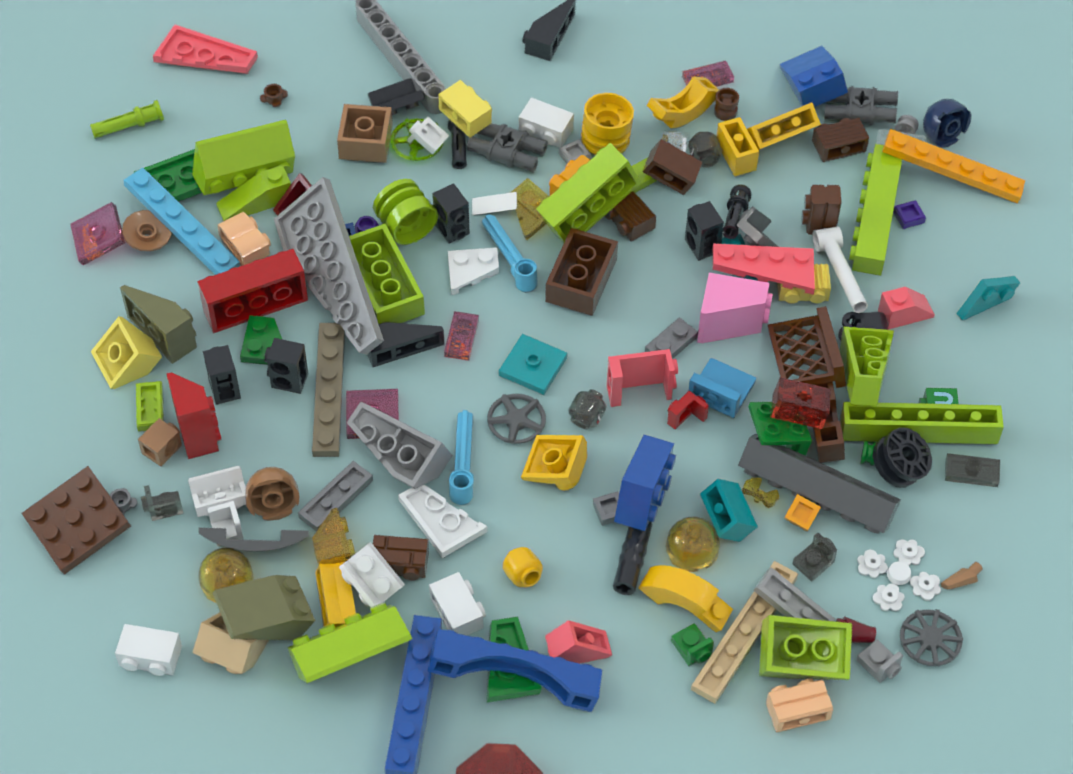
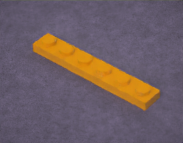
M892 129L889 130L882 150L886 154L1018 204L1021 199L1025 180Z

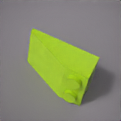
M768 615L762 620L759 676L785 679L849 680L852 623Z

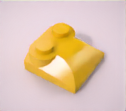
M536 435L521 475L522 480L555 484L560 490H569L575 487L580 480L587 460L586 439L583 435Z

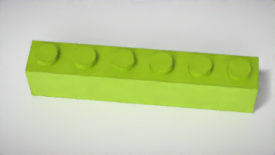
M875 144L874 152L868 153L866 167H870V171H865L863 185H866L867 189H862L859 201L864 206L863 208L858 207L856 222L860 223V227L855 226L852 241H856L857 244L856 246L851 245L849 260L853 261L852 271L881 276L902 159L882 152L884 145Z
M843 402L840 415L844 441L877 442L895 429L909 428L917 432L926 443L998 444L1004 429L1001 405L877 403V406L859 407L855 404H850V402Z

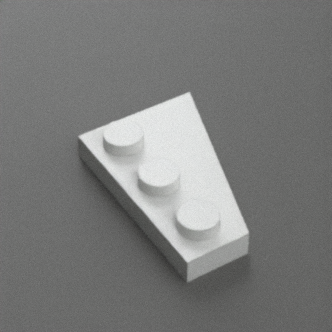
M426 485L416 489L411 487L398 495L400 503L442 558L487 533L486 525L481 522L477 523L468 517V513L462 509H456L447 503L444 497Z

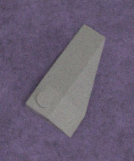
M363 402L359 403L347 421L351 429L395 479L414 489L438 478L453 456L442 442Z

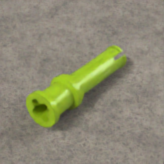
M154 100L153 104L143 107L135 106L131 112L90 124V127L96 139L136 125L143 127L145 123L157 119L162 121L164 117L158 100Z

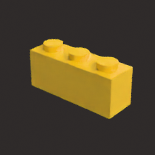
M809 103L749 127L747 130L759 150L819 126L821 123L813 103Z

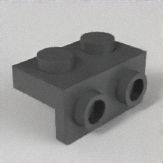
M751 207L750 210H746L741 215L737 226L746 233L743 237L752 246L779 247L763 233L771 223L767 216L755 207Z

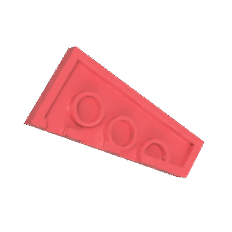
M178 25L173 26L153 55V60L157 63L246 74L258 58L257 51Z
M713 244V270L740 277L748 275L756 277L758 281L767 283L768 281L783 284L782 287L793 290V287L805 289V293L814 295L813 248Z

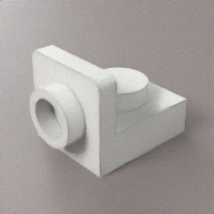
M427 117L422 123L417 121L411 127L409 132L412 135L407 141L411 143L414 139L417 140L433 155L449 135Z

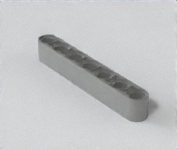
M356 0L358 23L403 80L411 78L415 90H422L425 99L420 100L426 110L433 114L442 113L439 110V93L446 90L439 78L377 0Z

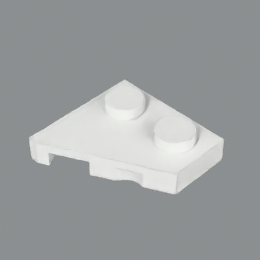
M497 248L448 251L451 295L459 293V289L468 284L474 286L483 279L490 278L499 273Z

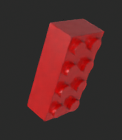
M294 249L281 251L275 255L258 259L252 263L231 268L228 271L197 281L203 311L213 334L248 322L249 315L263 317L308 301L304 269Z

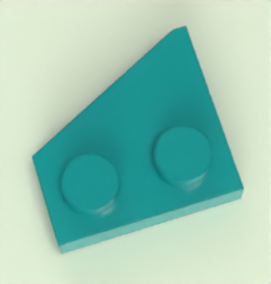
M1015 276L982 279L958 310L957 315L961 320H966L1008 301L1014 296L1020 281Z

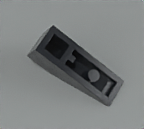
M566 0L533 22L530 29L526 30L523 35L522 43L525 44V54L551 61L575 16L576 0Z
M381 323L379 327L384 341L370 351L367 356L372 367H377L445 345L444 329L442 326Z

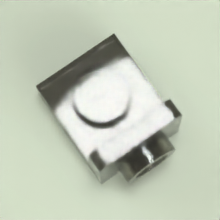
M149 485L144 486L145 496H141V502L144 512H150L152 521L184 514L178 491L164 492L152 497Z
M820 533L814 535L812 543L793 558L792 564L812 582L834 563L837 549L829 538H824Z

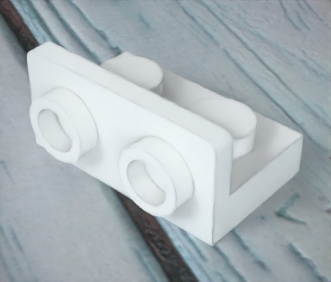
M371 542L339 566L344 580L355 587L359 592L360 600L368 607L383 603L405 585Z

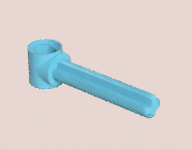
M487 214L482 219V224L510 264V272L515 278L517 289L523 292L534 290L538 285L536 263L531 259H524L496 217Z
M463 410V412H459L457 415L454 471L449 477V497L452 502L458 505L467 504L473 498L474 475L470 472L473 414L468 412V410Z

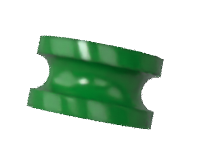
M864 441L860 464L869 462L870 466H874L872 455L876 442L870 445L868 441Z

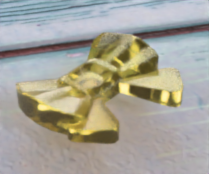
M761 478L746 480L742 487L743 494L753 496L756 503L762 501L767 508H771L776 504L779 499L778 490L764 492L759 489L762 482Z

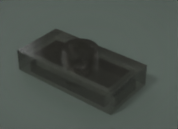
M947 453L945 481L998 487L1000 482V459Z

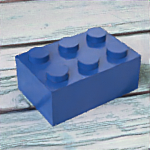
M643 435L622 478L614 522L645 531L649 521H655L658 506L661 507L665 491L669 490L672 480L669 471L673 469L676 455L672 454L674 443Z

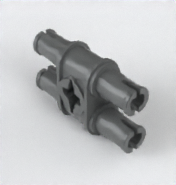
M851 85L847 89L848 93L826 102L847 103V106L825 105V120L860 118L862 123H869V125L875 122L896 124L897 108L876 107V105L897 106L898 91L877 90L875 87L856 88Z
M491 123L477 134L494 140L489 142L472 136L468 140L467 150L484 155L488 161L494 160L506 164L509 168L516 166L534 172L538 165V158L521 151L527 150L544 156L548 142L530 136L525 130L519 131L508 127L507 124L497 125Z

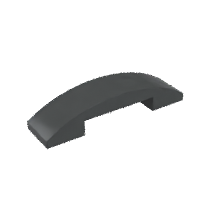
M199 528L198 534L226 548L258 552L276 550L293 545L308 537L309 531L281 530L280 541L226 539V528Z

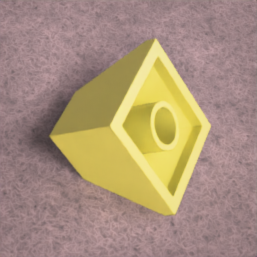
M119 316L91 350L110 389H116L148 375L162 358L152 338Z

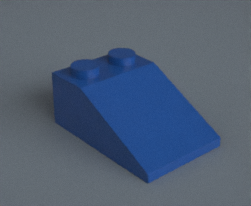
M823 46L779 64L801 106L813 103V106L816 107L848 93L841 68L835 58Z

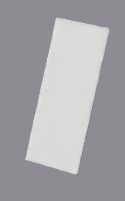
M517 192L472 198V215L517 209Z

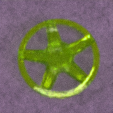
M406 118L404 122L397 125L393 130L390 139L391 146L402 158L412 161L426 160L435 156L441 150L444 142L433 155L416 157L418 150H422L424 147L415 139L411 143L407 141L412 135L409 130L417 121L422 123L425 119ZM406 126L409 135L395 138L397 133ZM408 143L410 147L409 156L401 153L397 149L396 144Z

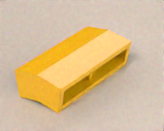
M345 562L319 564L315 572L323 626L334 624L335 627L345 623V618L356 614L352 587L344 580L342 571L339 568Z

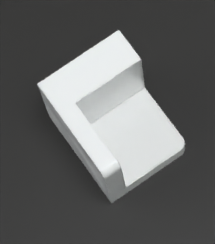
M234 501L208 508L212 528H226V539H244Z

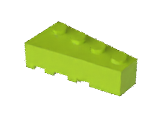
M843 326L839 351L844 364L850 404H855L859 407L877 406L890 356L894 330Z

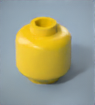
M519 547L507 554L503 561V571L514 585L518 587H531L540 580L543 565L531 549Z

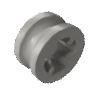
M902 115L898 119L895 131L914 137L919 123L913 116Z

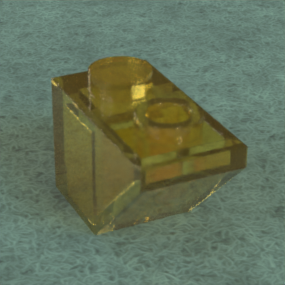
M333 508L312 537L318 566L319 564L346 562L352 555H355L352 539L347 540L345 533L349 532L345 516L340 517L338 508Z

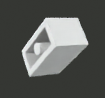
M534 98L529 100L519 116V131L525 130L530 136L547 141L548 145L558 148L563 147L574 129V113Z
M459 572L429 585L430 599L447 630H453L458 634L468 636L484 628L483 617L486 616L485 610L480 601L475 602L470 582L468 580L464 581Z
M124 624L115 655L119 666L125 670L136 671L139 669L149 671L157 676H163L164 674L174 675L182 643L179 633Z

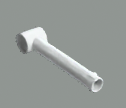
M840 227L814 230L813 243L817 252H826L854 312H864L868 304L841 250L843 247V236Z

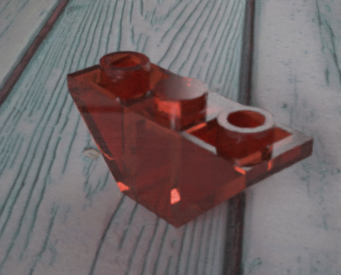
M487 743L456 768V774H543L515 744Z

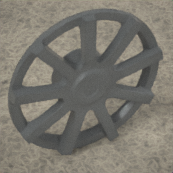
M939 609L916 610L905 619L900 630V642L904 651L913 660L923 665H945L953 661L962 648L963 637L957 621L940 612ZM923 616H933L931 626H928ZM938 617L948 622L941 628L936 627ZM917 618L923 629L909 623ZM953 628L956 636L943 635V632ZM905 630L913 631L919 634V636L905 639ZM943 641L956 642L957 647L953 652ZM919 642L921 648L914 655L907 645ZM940 647L949 657L938 661L936 649ZM925 649L932 652L933 662L920 659Z

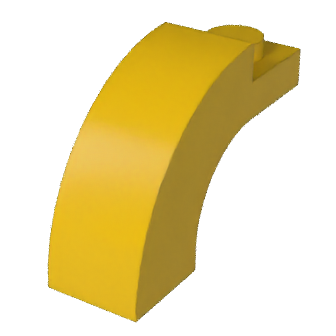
M692 77L688 85L677 95L668 99L651 98L646 106L653 111L652 114L655 118L663 121L670 128H677L688 124L704 113L715 101L716 93L719 89L707 78Z
M665 565L652 566L638 587L658 605L670 603L690 611L715 633L722 630L733 611V608L717 596L719 590L701 577L680 568Z

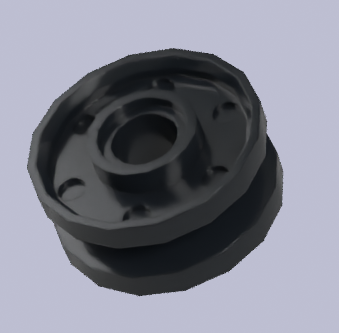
M898 428L891 431L887 436L879 439L873 449L872 456L878 473L887 483L895 487L906 488L927 476L931 470L932 456L927 443L917 432L909 428Z

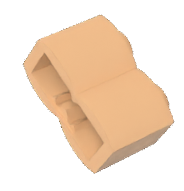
M241 212L217 224L221 240L240 261L241 266L270 255L269 246H271V242L265 233H261L258 230V225L252 216L248 217L246 213Z

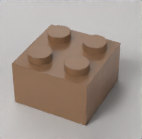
M344 104L337 138L339 159L387 163L393 128L391 107Z

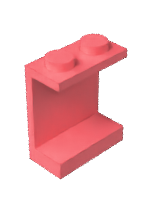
M670 349L609 356L606 386L611 407L621 406L622 388L663 383L666 399L671 400L673 389L677 388L675 374H678V364L676 359H672Z

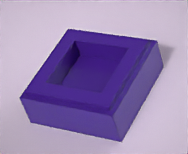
M916 200L894 206L893 213L902 229L925 223L926 217Z

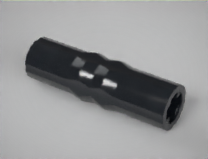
M649 521L645 531L628 527L613 582V589L619 594L632 595L635 593L640 571L644 565V557L647 553V544L653 525L651 521Z

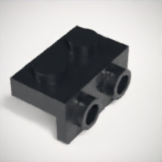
M411 78L368 93L371 106L391 107L392 115L397 114L396 109L405 106L406 110L419 106L418 101L425 99L422 90H415Z

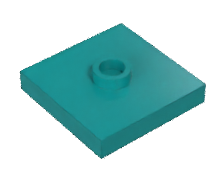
M522 334L499 369V376L545 395L566 361L568 353Z

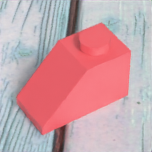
M906 286L882 292L878 312L886 315L888 330L934 318L935 314L925 295Z
M568 620L545 635L548 653L551 657H561L567 661L580 664L612 656L605 630Z

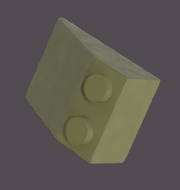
M126 285L120 287L129 320L139 330L152 338L157 349L172 364L197 348L195 340L197 334L192 326L193 317L186 308L182 309L174 301Z
M272 575L216 589L213 592L231 639L294 640L302 636L315 622V618L296 576Z

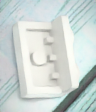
M240 466L188 479L198 517L209 516V507L234 501L236 509L246 505V486Z

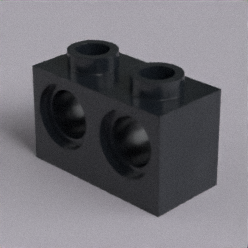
M453 183L432 193L433 206L438 213L435 226L448 244L461 240L470 234L469 203L456 185Z
M710 201L696 204L689 208L687 212L685 241L698 261L713 256V244H721L724 221Z
M274 338L271 347H267L264 355V361L268 365L267 377H270L271 388L301 394L308 376L305 345Z
M217 346L203 351L215 404L218 405L241 399L236 369L229 346Z

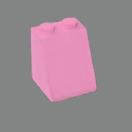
M709 273L700 314L697 343H707L761 333L763 323L768 324L773 294L768 293L769 283Z

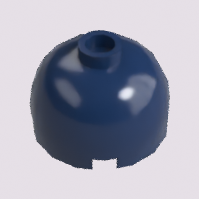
M941 99L927 109L923 119L924 132L930 141L941 148L949 147L959 140L956 137L961 132L966 133L971 123L972 114L966 106L954 99Z

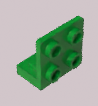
M798 401L749 403L748 408L761 445H786L787 448L806 456L812 439Z

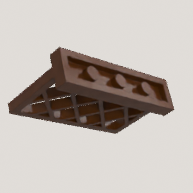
M826 306L816 308L817 315L767 324L783 391L833 381L836 388L846 387L844 364ZM814 325L809 331L802 329L803 327ZM787 331L785 335H780L775 332ZM795 334L802 336L798 341L792 339ZM810 339L817 341L813 346L806 344ZM784 344L792 346L788 350L781 349ZM799 349L806 351L803 355L796 354ZM814 354L821 356L817 361L810 359ZM788 359L796 361L792 365L785 364ZM803 364L810 366L807 371L799 369ZM818 369L827 372L819 375L814 374ZM792 374L799 376L798 379L787 381Z

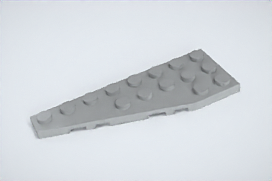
M322 177L275 217L274 222L283 250L294 249L304 269L305 280L308 282L310 290L324 308L332 313L334 321L343 327L346 331L345 335L358 352L367 355L381 344L384 339L331 181Z

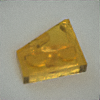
M529 178L510 192H517V209L515 211L526 240L530 239L546 225V222L536 208L540 206L545 198L549 197Z

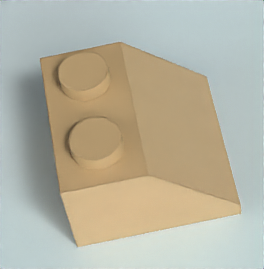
M219 612L201 622L192 653L201 656V659L207 663H217L226 667V670L230 673L243 674L254 667L269 640L231 639L222 615Z

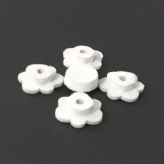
M901 539L897 541L893 555L899 558V562H894L889 568L885 563V556L882 554L877 555L871 549L866 550L864 555H860L857 559L859 564L858 572L861 575L877 578L879 574L887 572V577L892 583L887 586H878L877 592L874 593L872 598L873 602L880 605L883 611H888L889 609L899 611L901 609L905 596L902 592H899L897 585H904L909 581L913 587V594L915 596L921 595V598L925 601L932 600L934 595H938L941 592L939 587L940 579L936 575L921 572L919 576L911 578L909 566L911 563L918 565L920 558L925 554L924 548L917 546L915 540L907 542Z

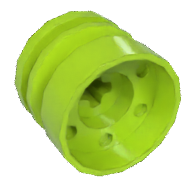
M411 179L396 180L385 186L378 193L373 203L375 215L382 224H386L394 241L400 245H408L421 240L432 231L437 223V210L429 199L424 196L417 183Z

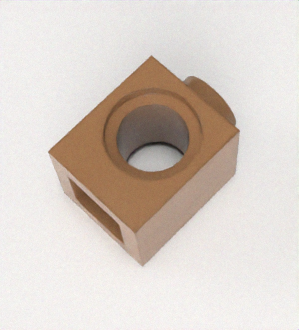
M160 418L138 439L141 453L159 466H162L182 446L179 429L170 422L167 424Z

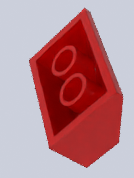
M172 372L167 373L176 417L188 459L218 452L217 441L222 439L212 396L206 397L203 386Z

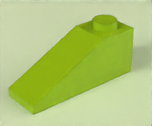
M283 165L259 172L216 202V206L223 221L241 212L249 216L275 207L290 187L291 182Z

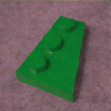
M518 617L491 621L489 627L490 642L504 643L514 648L529 650ZM488 671L487 703L538 695L542 690L540 684L529 678L509 672Z

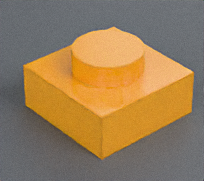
M797 494L784 519L808 532L821 507Z

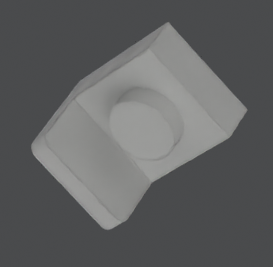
M877 639L858 654L856 661L881 683L887 677L892 679L900 672L903 655L900 652L893 655Z

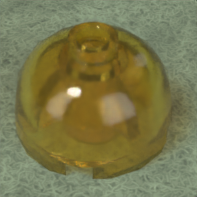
M696 516L685 517L675 522L670 528L665 548L673 565L689 572H697L700 568L706 567L707 569L711 567L717 560L720 540L714 526L704 518Z
M220 548L205 556L199 567L198 579L204 595L216 603L213 592L216 589L254 580L251 564L243 553L232 548Z

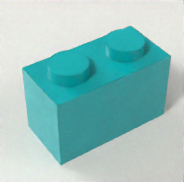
M716 479L700 493L719 538L740 542L758 528L739 483Z

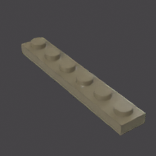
M319 323L312 444L313 457H339L345 330L337 323Z

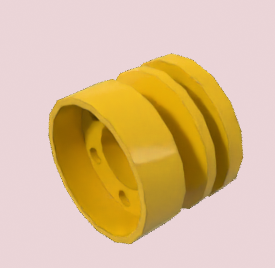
M600 93L588 99L584 106L581 142L590 153L596 155L601 148L606 147L609 143L620 153L627 149L630 143L634 117L632 104L625 97L615 93Z

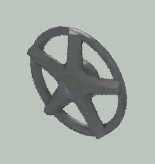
M503 394L501 398L491 405L487 415V422L491 432L500 440L512 444H521L533 440L536 435L542 432L546 422V415L538 399L524 394ZM521 399L530 403L521 409H517L511 400ZM501 403H504L507 414L492 417L495 409ZM534 408H537L540 412V425L527 417ZM506 423L509 427L508 438L501 436L495 430L493 424ZM524 427L536 431L528 438L516 440L518 431Z

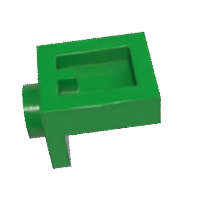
M695 623L671 636V642L688 666L696 662L703 663L712 655L714 641L711 637L706 639Z

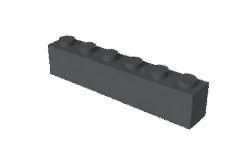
M757 433L749 437L738 464L739 467L744 468L746 474L752 477L761 476L768 479V484L776 488L785 487L791 490V494L795 497L798 494L804 498H809L815 501L816 505L820 506L821 509L827 511L835 510L841 513L840 517L847 521L855 522L856 520L865 524L864 527L873 533H884L890 527L901 499L783 445H761Z

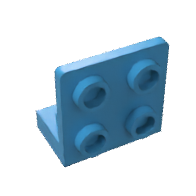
M710 358L700 375L697 373L692 375L688 391L702 397L710 408L735 418L754 386L756 377Z

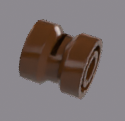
M732 88L720 89L716 93L714 114L723 121L734 119L738 112L739 94Z

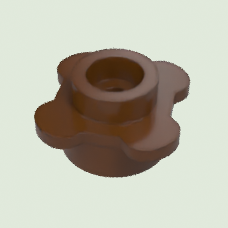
M269 84L264 88V94L260 96V101L263 103L267 102L273 107L281 106V101L288 96V92L278 84Z

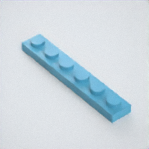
M144 168L139 169L124 179V186L215 275L228 271L231 268L240 267V261Z

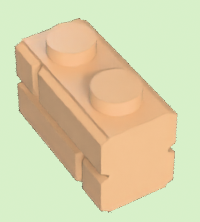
M805 679L799 682L797 686L787 688L786 685L774 687L771 692H768L766 706L776 732L830 720L833 712V705L823 680Z

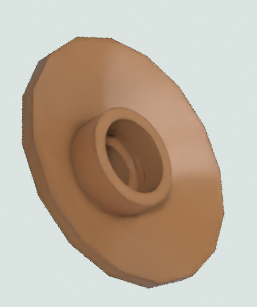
M149 210L132 213L126 218L122 226V235L125 242L139 251L151 252L161 249L171 238V231Z

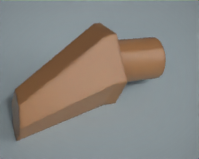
M974 562L968 569L961 568L941 582V587L953 589L978 582L977 575L983 570L981 564Z

